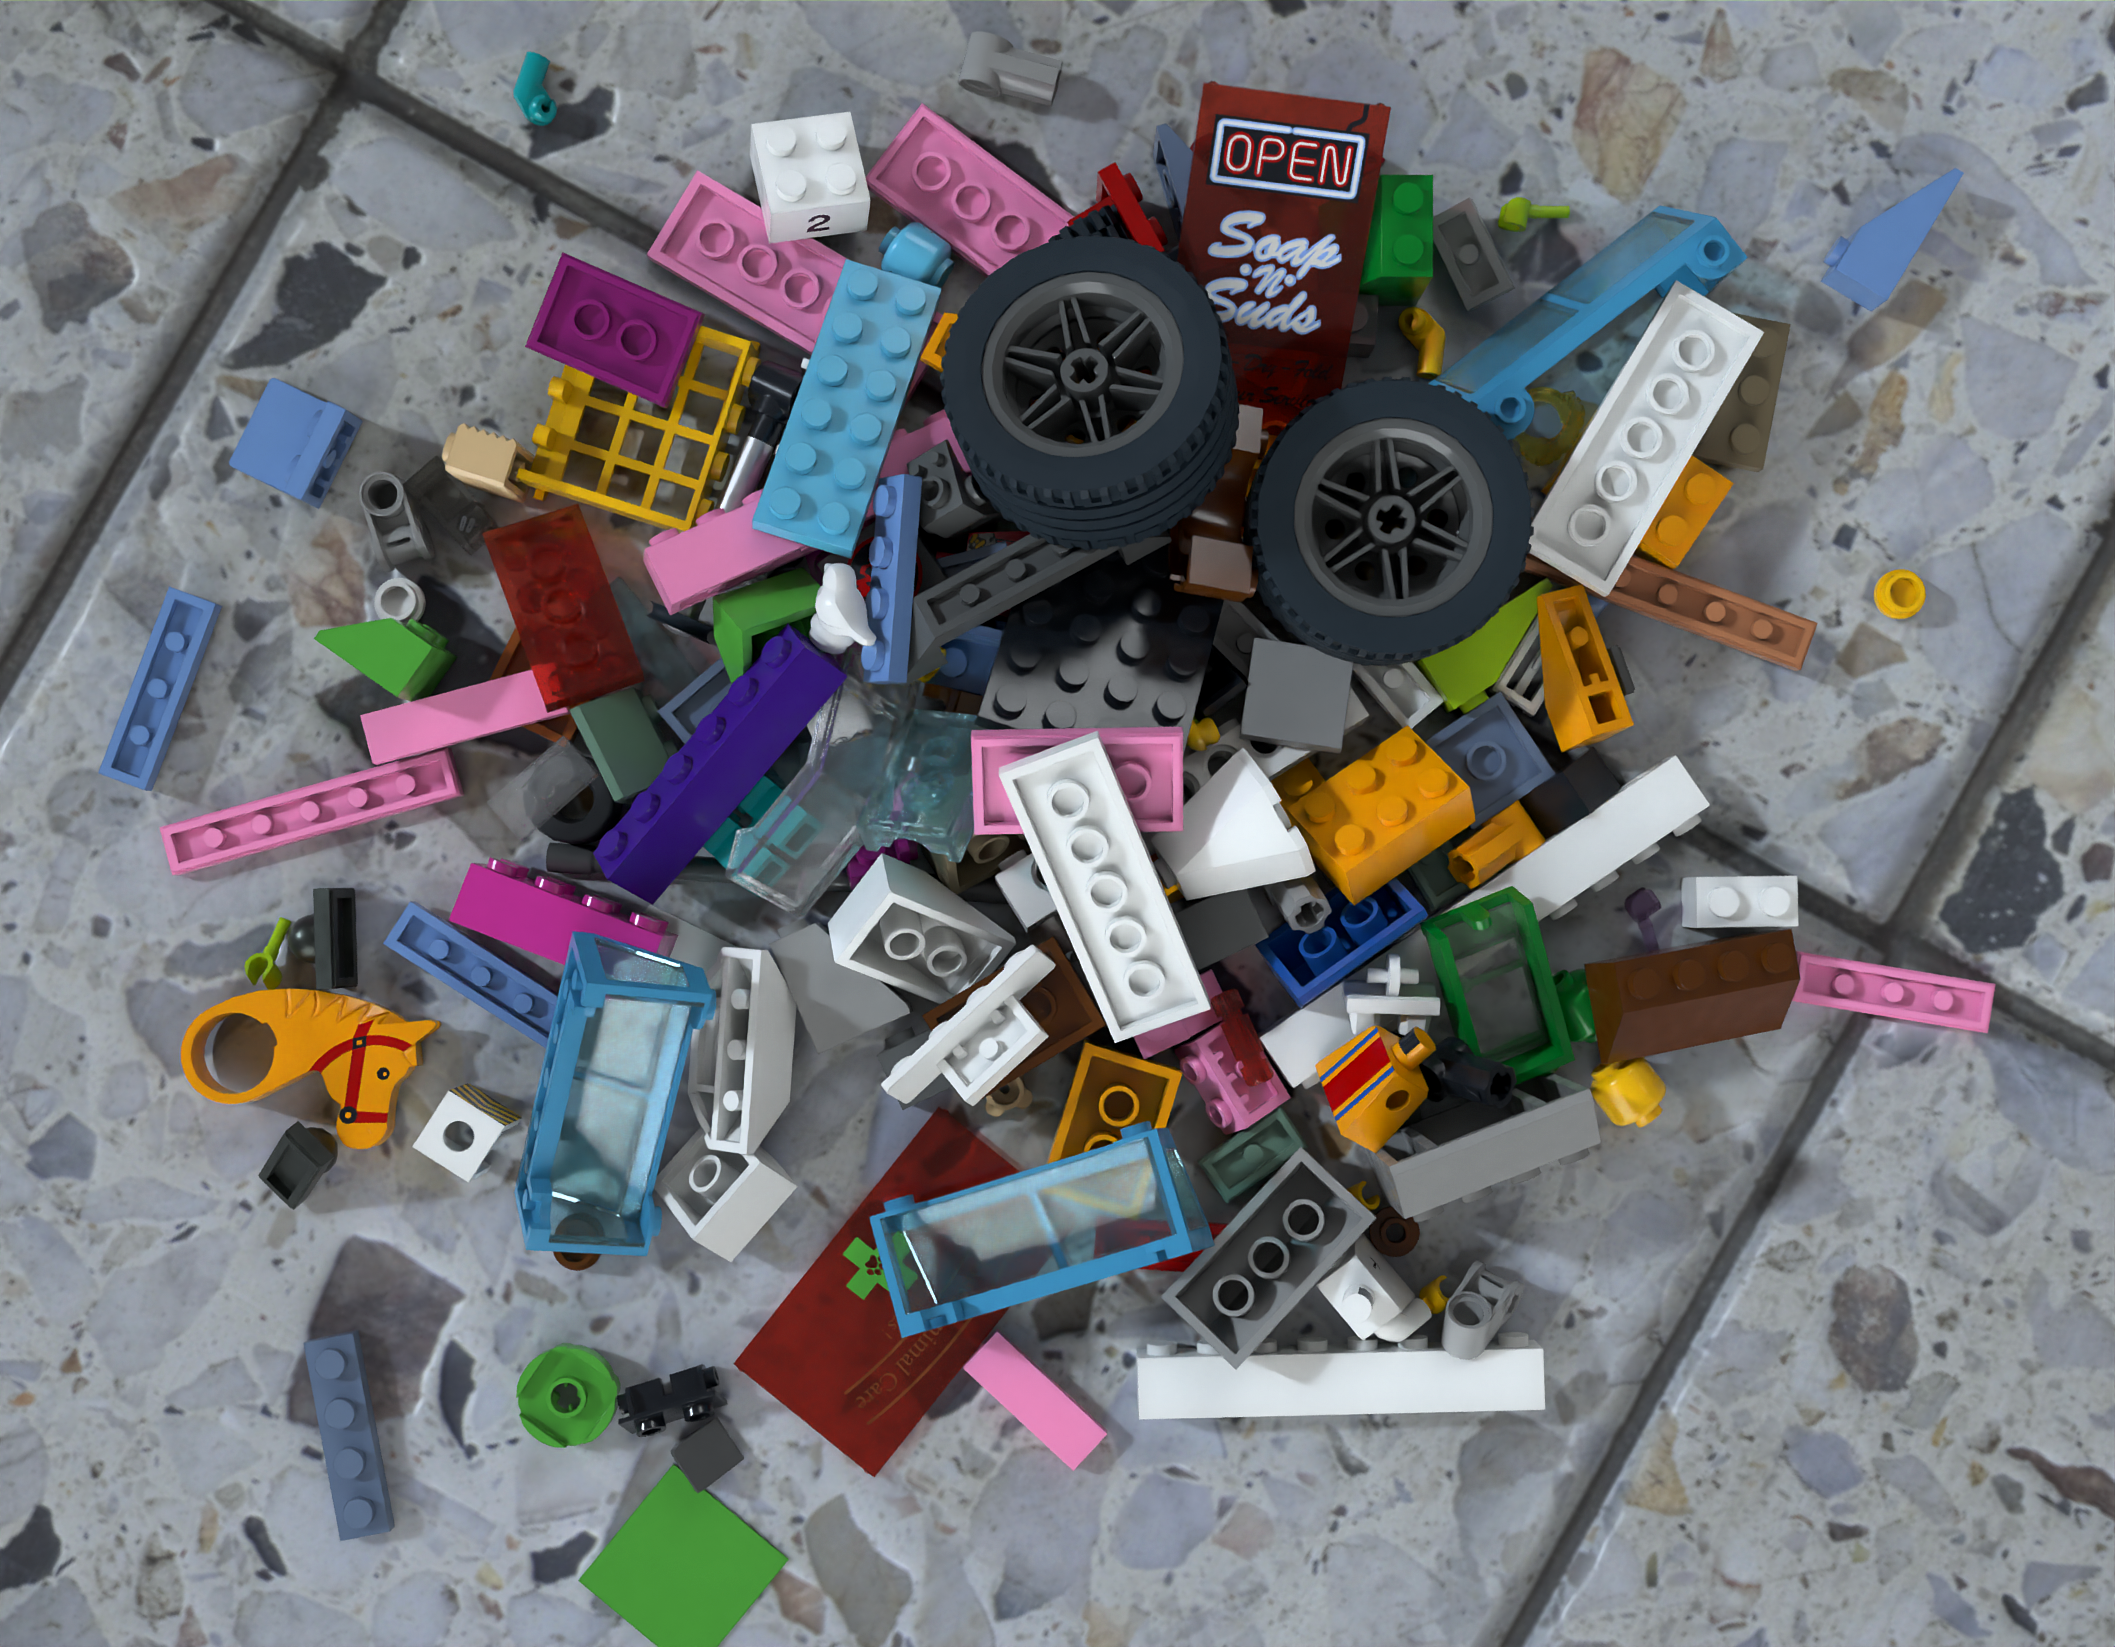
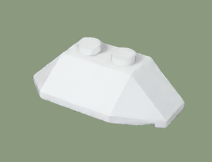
M722 947L717 955L718 960L706 974L710 989L716 991L714 1017L712 1020H706L701 1030L693 1029L688 1095L697 1120L706 1133L704 1139L708 1149L749 1155L754 1154L790 1102L797 1005L785 979L768 950Z

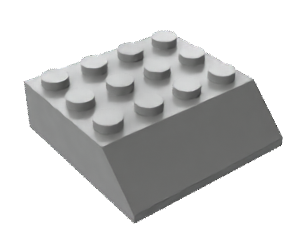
M1552 1073L1547 1076H1536L1515 1085L1512 1092V1100L1501 1109L1470 1100L1398 1129L1377 1153L1365 1147L1364 1149L1383 1198L1404 1219L1413 1216L1415 1222H1420L1444 1212L1443 1204L1461 1198L1463 1203L1482 1199L1493 1192L1491 1185L1509 1178L1512 1184L1533 1179L1541 1174L1540 1166L1555 1160H1559L1560 1165L1579 1161L1590 1154L1588 1147L1601 1143L1594 1100L1590 1089Z

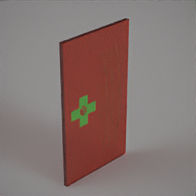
M939 1106L733 1364L737 1366L740 1372L748 1375L863 1468L866 1474L875 1477L1010 1307L902 1338L869 1217L886 1212L883 1203L889 1200L913 1194L915 1203L929 1201L1021 1171L953 1118L947 1109H942ZM1041 1189L1040 1195L1062 1243L1078 1223L1079 1218L1074 1211L1068 1210ZM1027 1193L918 1226L905 1232L938 1305L1034 1278L1054 1253L1053 1246L1032 1198ZM892 1234L884 1235L905 1314L926 1309ZM926 1302L928 1308L937 1306Z

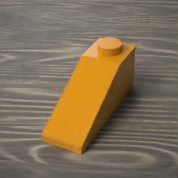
M1583 584L1538 596L1537 609L1545 708L1561 752L1602 742L1633 726V720Z

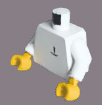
M1366 1181L1346 1188L1369 1211L1379 1206L1380 1197L1378 1194L1366 1200L1363 1199L1362 1188L1366 1185ZM1364 1233L1316 1283L1323 1295L1362 1340L1375 1333L1378 1338L1391 1342H1400L1432 1317V1314L1444 1311L1449 1298L1442 1294L1439 1287L1440 1283L1447 1278L1445 1275L1437 1277L1420 1290L1419 1298H1415V1294Z

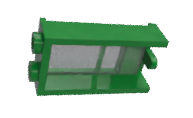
M1510 886L1420 923L1422 933L1428 943L1454 1036L1468 1045L1475 1056L1513 1067L1517 1079L1515 1085L1536 1076L1550 1075L1556 1072L1560 1066L1575 1061L1533 902L1516 888Z

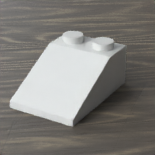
M883 853L877 858L828 922L835 963L939 1004L992 974L1016 945L1015 937L928 873Z

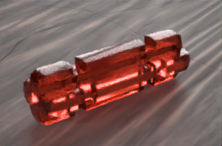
M1229 989L1214 996L1211 999V1005L1217 1018L1222 1016L1225 1022L1221 1025V1028L1236 1062L1242 1061L1244 1065L1240 1071L1246 1084L1249 1087H1253L1274 1077L1273 1069L1268 1058L1262 1059L1260 1052L1264 1051L1248 1013L1242 1014L1240 1008L1244 1007L1239 992L1236 989Z

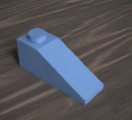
M1954 168L1861 226L1847 239L1840 236L1823 261L1830 267L1821 282L1871 312L1887 301L1964 172Z

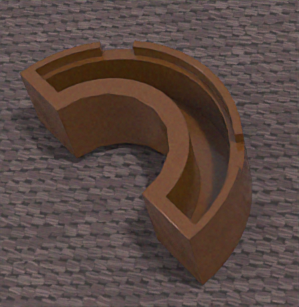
M1239 404L1240 413L1238 417L1240 423L1239 429L1235 433L1237 438L1236 446L1231 449L1233 456L1230 462L1224 466L1225 473L1223 477L1217 481L1216 488L1204 497L1205 501L1199 507H1196L1191 515L1186 518L1183 517L1177 522V525L1169 530L1172 541L1168 544L1170 579L1180 581L1181 583L1174 584L1175 591L1238 603L1247 597L1252 598L1258 583V568L1252 566L1253 546H1248L1245 542H1242L1241 529L1244 527L1245 508L1248 499L1245 496L1248 483L1257 459L1262 460L1265 455L1269 437L1268 430L1262 429L1263 408Z

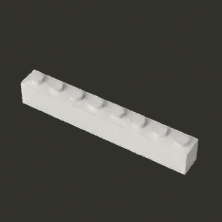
M1522 1332L1499 1333L1498 1341H1490L1484 1352L1473 1359L1453 1357L1444 1349L1441 1342H1428V1336L1411 1334L1398 1343H1378V1338L1375 1336H1369L1364 1340L1358 1336H1351L1347 1338L1348 1344L1328 1345L1327 1338L1323 1337L1298 1338L1297 1345L1277 1346L1276 1339L1265 1338L1235 1370L1206 1340L1197 1341V1348H1177V1342L1169 1340L1147 1342V1349H1136L1138 1415L1140 1420L1545 1410L1544 1351L1535 1340H1529L1527 1333Z

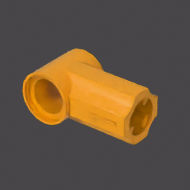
M1516 800L1482 823L1480 830L1447 853L1449 858L1448 869L1457 882H1462L1472 889L1484 883L1507 864L1511 865L1527 856L1546 840L1523 806Z

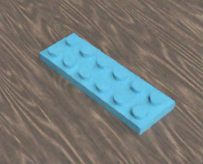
M848 259L845 260L752 519V529L843 557L852 558L937 311L942 288Z

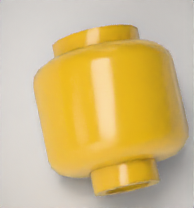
M1644 1057L1610 1064L1600 1063L1591 1072V1076L1594 1079L1590 1086L1593 1099L1614 1124L1625 1126L1635 1122L1641 1128L1656 1119L1663 1111L1659 1103L1665 1096L1666 1085Z

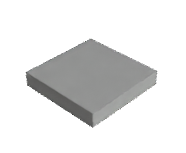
M1254 638L1239 738L1340 754L1353 662L1324 654L1308 645Z

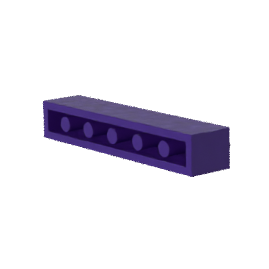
M788 623L777 636L771 638L765 644L761 655L746 673L732 683L728 694L711 714L705 716L700 721L696 732L680 751L673 754L667 760L663 771L647 790L641 792L634 799L630 810L614 829L609 830L602 837L599 846L593 854L607 880L653 905L848 677L830 653L816 647L808 637Z

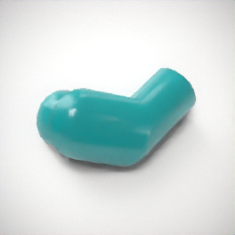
M529 51L526 53L513 90V96L528 121L535 125L544 126L551 123L557 114L556 102L550 98L542 85L550 60L538 53Z

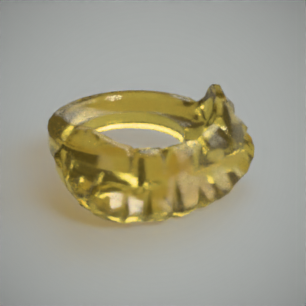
M1536 387L1527 390L1533 402L1543 401L1552 405L1558 412L1563 427L1551 439L1533 437L1524 431L1514 439L1519 442L1520 453L1527 461L1536 466H1544L1559 460L1562 454L1569 451L1570 445L1574 444V439L1578 438L1580 435L1579 430L1584 425L1585 409L1582 404H1579L1581 399L1576 397V393L1573 390L1561 393L1553 388Z

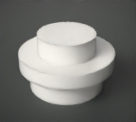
M393 578L384 582L377 590L374 598L375 611L380 619L393 618L405 624L411 618L418 621L422 617L426 605L425 596L421 588L413 581L405 578Z

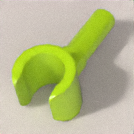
M1516 197L1501 207L1498 227L1506 231L1523 232L1526 230L1528 218H1569L1570 207L1539 206L1538 204H1531V201L1526 198Z
M280 917L263 953H256L246 960L244 965L245 972L253 986L257 984L262 974V981L268 990H273L280 985L282 973L275 961L290 927V920Z

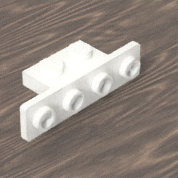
M1030 945L1025 950L1014 954L1006 962L1004 970L988 985L975 990L967 999L966 1005L949 1021L942 1022L936 1026L930 1033L928 1041L914 1054L901 1059L893 1067L891 1075L881 1084L887 1094L907 1104L936 1077L943 1073L963 1100L974 1106L1049 1037L1020 1002V999L1051 972L1056 964L1034 945Z

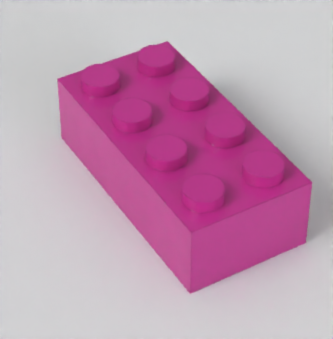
M492 857L489 858L487 864H470L449 918L451 922L563 965L566 962L572 931L594 933L669 958L678 937L677 934L666 931L669 924L666 920L644 912L640 914L632 912L631 917L620 913L623 904L597 894H594V896L584 894L583 898L575 896L573 893L576 886L550 876L547 878L537 876L536 880L527 877L530 868L501 858V860ZM596 944L607 979L660 984L666 966Z

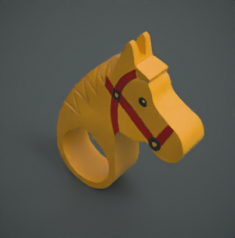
M290 988L259 990L232 997L201 1013L191 1023L184 1035L181 1046V1063L186 1078L197 1092L212 1101L224 1104H238L261 1100L318 1071L324 1079L329 1095L341 1106L336 1122V1130L340 1140L349 1148L367 1149L381 1145L392 1135L395 1128L399 1089L402 1083L412 1074L415 1067L423 1065L421 1042L437 1031L442 1023L437 1020L409 1022L397 1012L378 1003L329 991ZM237 1013L249 1015L261 1024H268L277 1040V1045L273 1047V1062L268 1074L257 1086L245 1092L232 1091L220 1085L211 1076L205 1062V1045L209 1034L220 1021Z

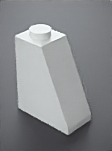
M1244 748L1236 752L1183 806V831L1158 832L1151 839L1158 857L1153 864L1160 880L1167 889L1176 885L1186 901L1306 877L1316 871L1308 845L1296 826L1291 828V822L1279 803L1281 799L1275 788Z

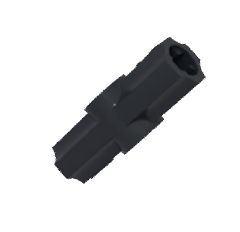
M1391 1032L1400 1038L1404 1037V1035ZM1447 1037L1439 1044H1435L1436 1050L1419 1064L1429 1089L1426 1099L1432 1102H1440L1449 1094L1501 1109L1512 1100L1513 1088L1517 1083L1513 1067L1475 1056L1469 1046L1456 1037Z

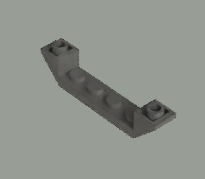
M1165 530L1160 535L1148 537L1140 543L1129 544L1126 547L1115 546L1105 550H1083L1082 547L1065 548L1060 544L1053 545L1048 543L1047 539H1037L1029 534L913 597L907 683H901L904 687L948 663L940 649V646L1117 550L1120 552L1125 563L1129 565L1172 541L1171 536Z

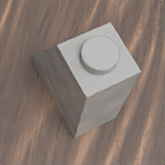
M805 918L792 922L777 930L781 939L769 944L818 1054L914 1011L910 1001L890 984L835 963L829 930L821 923H814L808 926Z

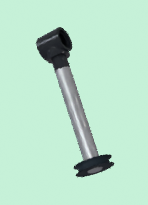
M769 360L762 362L756 368L748 388V399L752 406L750 411L756 414V417L714 510L723 508L725 513L737 509L743 506L742 500L756 491L781 432L787 425L805 375L804 373ZM706 600L672 615H669L665 606L650 601L653 604V610L645 616L662 623L666 629L674 634L683 637L691 636L710 644L707 641V635L709 632L714 631V629L697 621Z

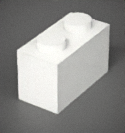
M1797 876L1681 878L1682 927L1798 926Z

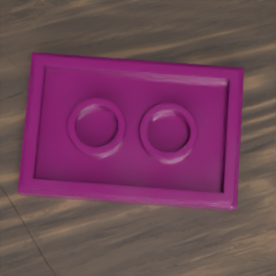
M562 252L525 347L664 408H668L706 314Z

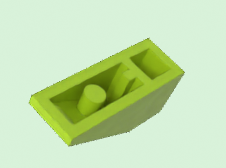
M1545 578L1499 608V612L1494 617H1491L1472 636L1464 639L1457 645L1414 663L1443 698L1444 702L1440 705L1446 713L1459 707L1462 713L1466 714L1489 699L1484 690L1497 682L1537 614V597L1541 594L1549 593L1553 585L1548 578Z

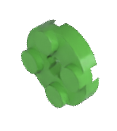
M562 1343L539 1354L521 1374L516 1398L519 1396L518 1405L521 1411L519 1416L525 1429L543 1444L554 1448L586 1444L596 1439L613 1420L618 1408L617 1396L621 1389V1383L618 1376L614 1374L609 1362L598 1352L586 1346ZM564 1383V1386L567 1387L570 1383L578 1388L576 1395L581 1399L579 1406L574 1408L573 1403H570L568 1409L561 1407L558 1404L561 1395L556 1391L557 1385Z

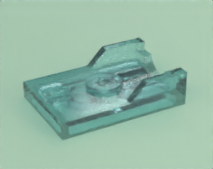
M910 708L855 823L866 850L878 852L881 846L891 847L893 840L909 839L922 844L931 853L945 854L948 861L961 862L974 832L971 731L989 730L974 725L977 715Z

